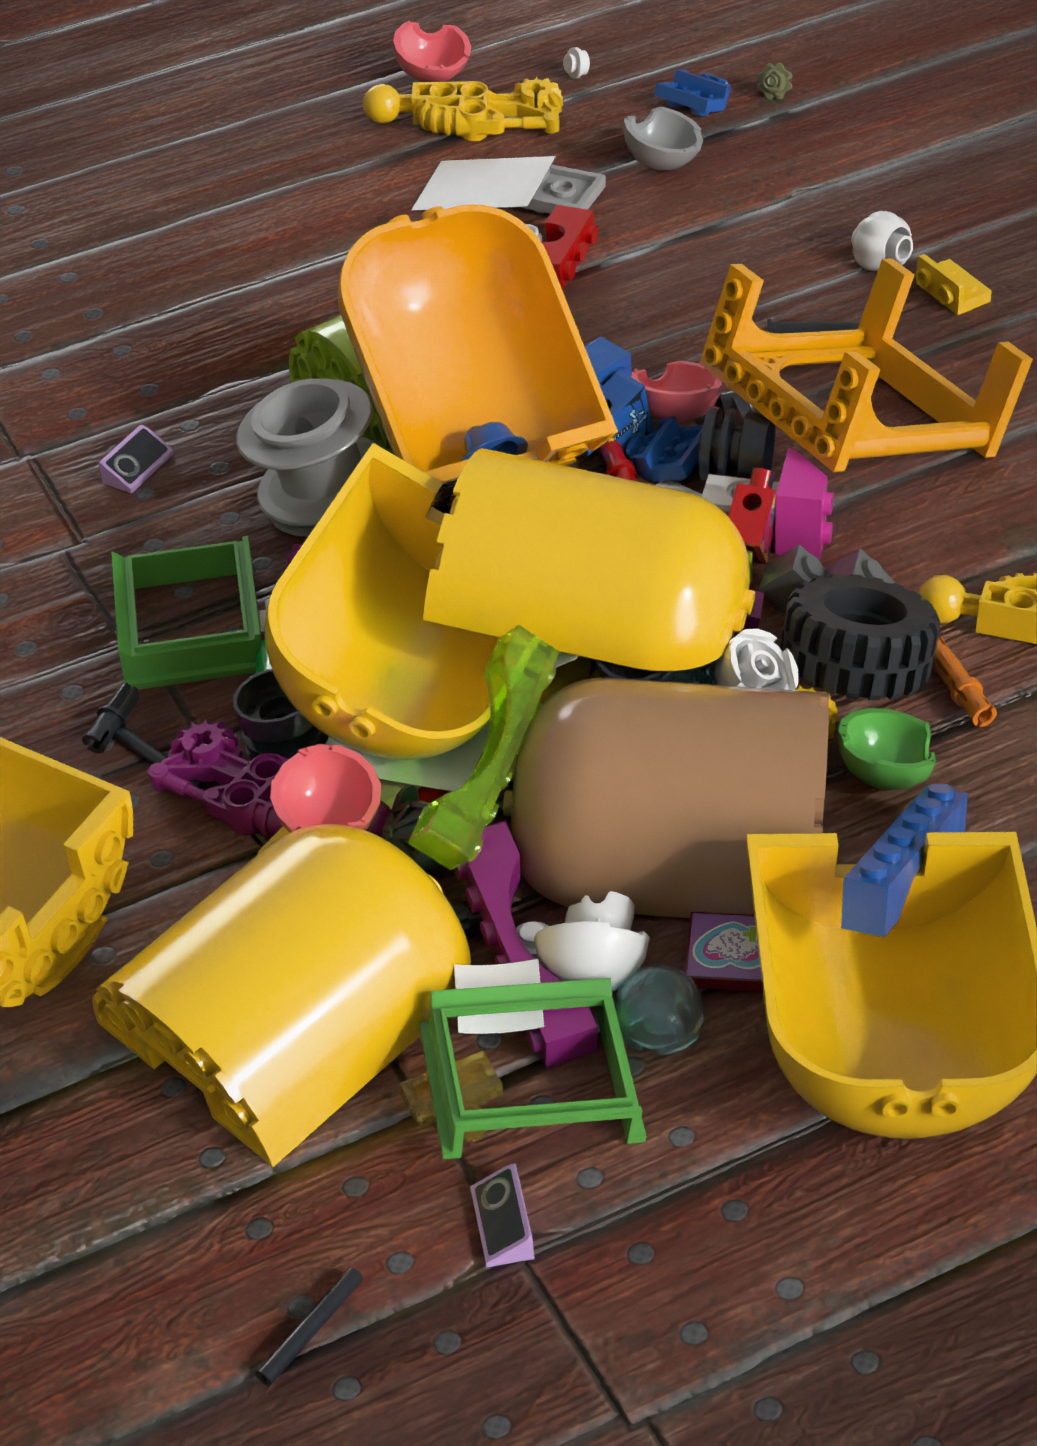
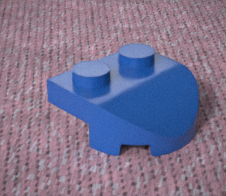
M676 69L673 82L657 83L654 95L664 98L665 104L669 106L683 107L684 105L690 107V112L693 114L708 116L709 112L725 110L731 85L728 84L727 80L706 73H702L700 76L689 73L687 70Z
M675 416L659 420V429L648 435L640 431L628 443L627 453L636 472L642 478L652 482L665 480L681 481L691 475L693 468L698 462V444L704 425L680 428Z

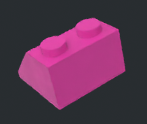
M788 449L776 493L775 555H782L800 544L811 555L820 559L824 544H831L833 522H826V516L832 514L834 493L827 492L828 476L796 449Z

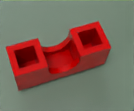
M556 205L545 222L546 242L541 241L547 251L562 290L567 282L574 278L575 270L580 262H584L591 244H595L597 241L598 225L594 224L593 210Z

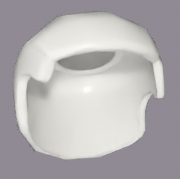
M612 891L607 894L605 900L601 903H593L590 897L586 895L580 903L569 906L565 923L596 922V918H601V922H610V927L631 930L635 904L629 897Z

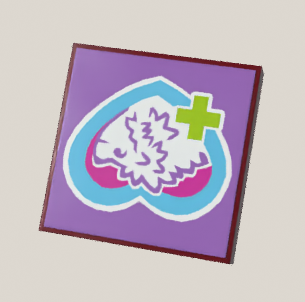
M691 912L684 977L685 988L763 992L754 915Z

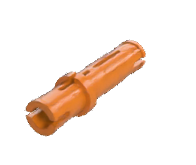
M939 636L933 668L950 689V696L957 706L964 708L973 724L979 727L989 725L997 715L995 707L991 705L983 694V687L978 679L970 677L960 661L949 649L942 636Z

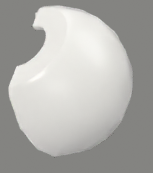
M596 918V922H570L548 926L536 932L534 942L538 961L542 967L561 981L611 978L612 992L631 981L643 964L650 937L644 931L636 933L626 929L610 927V922H601V918Z

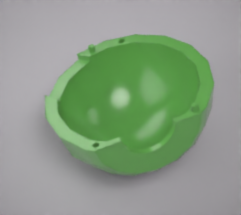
M865 708L852 711L840 721L838 750L847 770L863 784L883 791L907 790L926 781L936 764L935 753L930 752L929 755L931 730L927 721L924 722L907 713L882 708Z

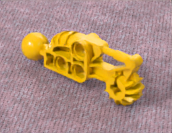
M537 77L535 80L524 79L523 83L515 84L514 91L511 94H496L488 90L487 85L476 81L413 82L412 94H399L392 86L379 84L372 86L363 98L365 113L373 122L389 123L399 113H413V124H420L422 129L431 130L432 133L436 134L445 133L448 136L457 134V136H461L468 141H480L486 138L488 134H501L505 131V128L544 129L547 133H556L559 131V113L562 112L563 96H561L558 84L550 83L548 78L538 80Z
M1016 573L1015 577L1010 575L1002 576L997 582L986 581L981 595L966 593L963 585L949 575H934L927 579L919 588L918 594L921 595L922 600H928L938 614L940 624L950 623L958 619L961 614L977 617L976 633L1037 644V573H1034V576H1024L1023 573Z

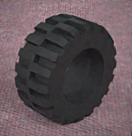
M834 574L828 578L819 576L813 578L810 582H803L790 594L780 649L784 651L788 648L796 662L798 678H803L806 684L814 688L818 686L823 688L824 692L833 695L836 693L846 695V698L857 699L858 697L877 701L886 697L889 700L897 699L902 694L908 696L914 693L929 680L939 637L940 620L936 610L928 600H922L920 594L913 590L908 591L900 584H890L884 582V579L875 577L869 579L863 578L862 575L853 574L851 576Z

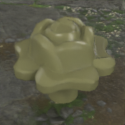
M768 63L765 69L757 74V79L760 81L757 84V90L763 92L767 100H771L774 97L781 100L785 93L793 87L792 83L789 82L793 74L785 69L783 63H777L775 66L772 63Z

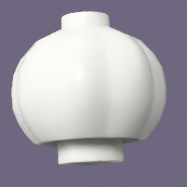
M878 211L863 219L854 230L851 238L856 262L862 268L869 271H878L881 260L885 258H892L903 265L909 259L913 250L910 227L901 217L888 211Z

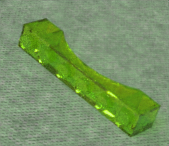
M517 625L498 639L484 670L489 691L491 715L488 739L479 763L472 775L458 790L441 796L423 808L408 842L450 870L466 861H473L481 851L484 840L480 837L485 826L493 820L498 811L499 805L495 803L497 797L513 776V770L510 767L514 757L523 750L526 742L525 732L529 722L542 707V702L539 701L543 690L550 685L556 674V669L553 666L559 651L522 626Z

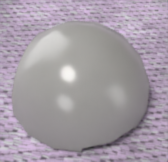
M658 107L652 109L649 116L636 124V117L634 115L627 116L624 119L623 132L629 152L638 162L656 171L679 169L689 163L701 149L703 143L700 132L701 128L694 120L678 111Z

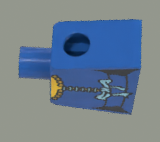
M619 370L601 389L618 430L607 442H619L625 454L627 453L628 443L638 432L643 431L645 435H648L654 430L645 385ZM600 446L598 449H596V450H594V451H597V452L599 453L600 448H601L602 446ZM587 449V451L581 455L587 457L594 451H589V449Z

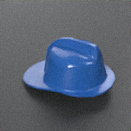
M489 422L481 426H474L465 434L464 440L467 455L461 461L469 459L474 452L481 448L512 455L523 454L528 450V442L523 437L515 436L501 422Z

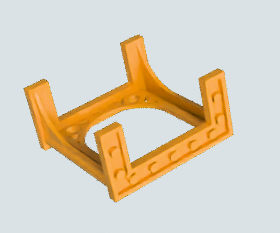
M890 258L881 260L858 329L783 334L761 330L752 320L764 280L743 264H730L700 364L831 471L841 472L845 471L849 459L967 448H973L985 458L995 457L1033 359L1010 342H998L977 400L975 401L892 339L915 274ZM841 362L825 411H822L784 381L779 374L780 370L786 366ZM878 376L939 423L897 427L883 425L875 416L871 403V395Z

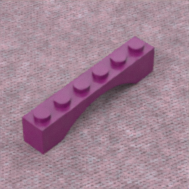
M506 822L457 835V854L451 855L453 869L458 880L465 879L468 885L465 892L472 913H480L483 920L480 922V929L487 947L494 946L497 953L495 964L535 959L518 935L510 912L513 896L520 881V853ZM539 963L540 983L561 981ZM589 1007L543 1010L544 1027L525 1030L531 1051L533 1053L540 1052L546 1068L597 1052L598 1026Z

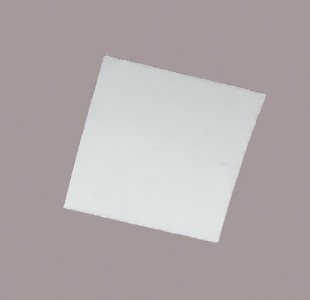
M538 959L497 965L454 964L456 989L540 983ZM543 1010L457 1016L458 1033H506L544 1027Z

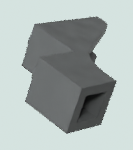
M799 544L766 564L759 590L786 614L790 594L805 581L810 582L815 577L822 576L828 578L834 574H841L842 576H851L853 574L862 575L863 578L873 579V577L884 579V582L890 584L896 582L882 569L876 560L871 559L861 548L828 568H824L817 557L811 555Z

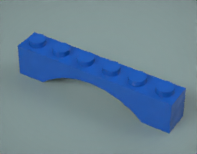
M932 784L926 786L844 877L842 929L882 937L888 934L900 918L911 884L923 863L926 833L965 832L968 793L954 791V787L947 784Z

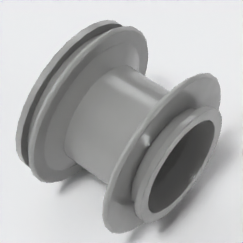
M305 379L292 382L267 395L246 414L240 423L236 434V444L240 454L250 463L268 469L260 480L257 489V500L261 510L277 529L295 536L308 537L372 443L383 448L379 443L361 437L370 425L373 416V403L369 395L361 387L337 379Z

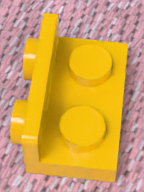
M925 254L917 257L916 284L956 315L991 302V290L951 259L936 263Z

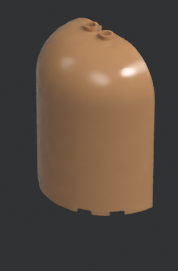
M619 678L585 679L561 688L537 708L525 727L517 756L509 757L508 781L514 782L513 791L505 790L503 815L511 816V836L520 853V873L537 892L553 902L566 907L580 903L586 895L590 897L593 903H601L605 900L607 894L612 891L629 897L635 904L634 914L678 918H690L691 912L754 915L747 854V834H813L823 832L821 824L823 821L826 786L829 693Z

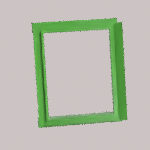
M243 536V541L239 542L233 541L122 557L111 551L118 652L125 683L138 689L256 673L255 657L260 649V642L262 640L248 536ZM237 575L244 630L139 645L135 589Z
M611 978L431 991L428 1021L419 1022V1032L442 1159L461 1158L464 1132L621 1119L627 1144L646 1142L647 1136L642 1120V1108L638 1104L612 998ZM597 1006V1020L616 1098L464 1111L447 1017Z

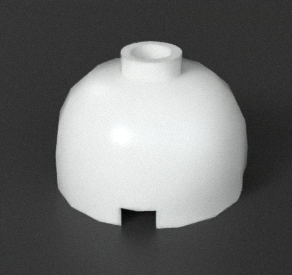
M745 629L729 641L724 654L716 660L715 680L717 685L795 690L798 685V668L788 648L782 651L774 643L778 638L773 634L760 629Z

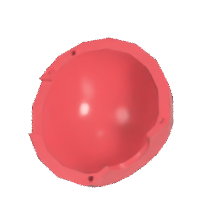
M407 21L395 31L393 39L394 53L399 65L406 74L419 82H446L452 79L465 67L471 51L468 36L454 25H443L435 33H426L420 29L419 23Z
M676 361L668 363L664 374L656 380H650L645 369H634L631 375L633 379L645 385L650 415L658 420L675 416L678 423H687L706 414L709 408L716 403L722 388L721 380L700 363Z
M317 744L298 750L296 755L282 764L274 780L272 779L270 798L281 825L289 833L300 828L319 824L347 825L366 830L380 805L381 784L374 767L361 754L341 745Z

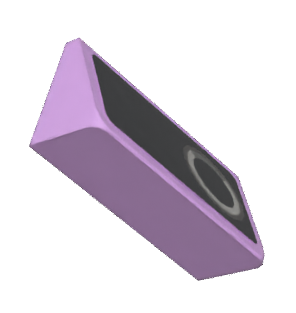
M139 425L100 461L99 467L102 482L132 494L174 454V450L149 428Z
M516 1163L503 1167L470 1186L486 1267L534 1259L531 1229Z

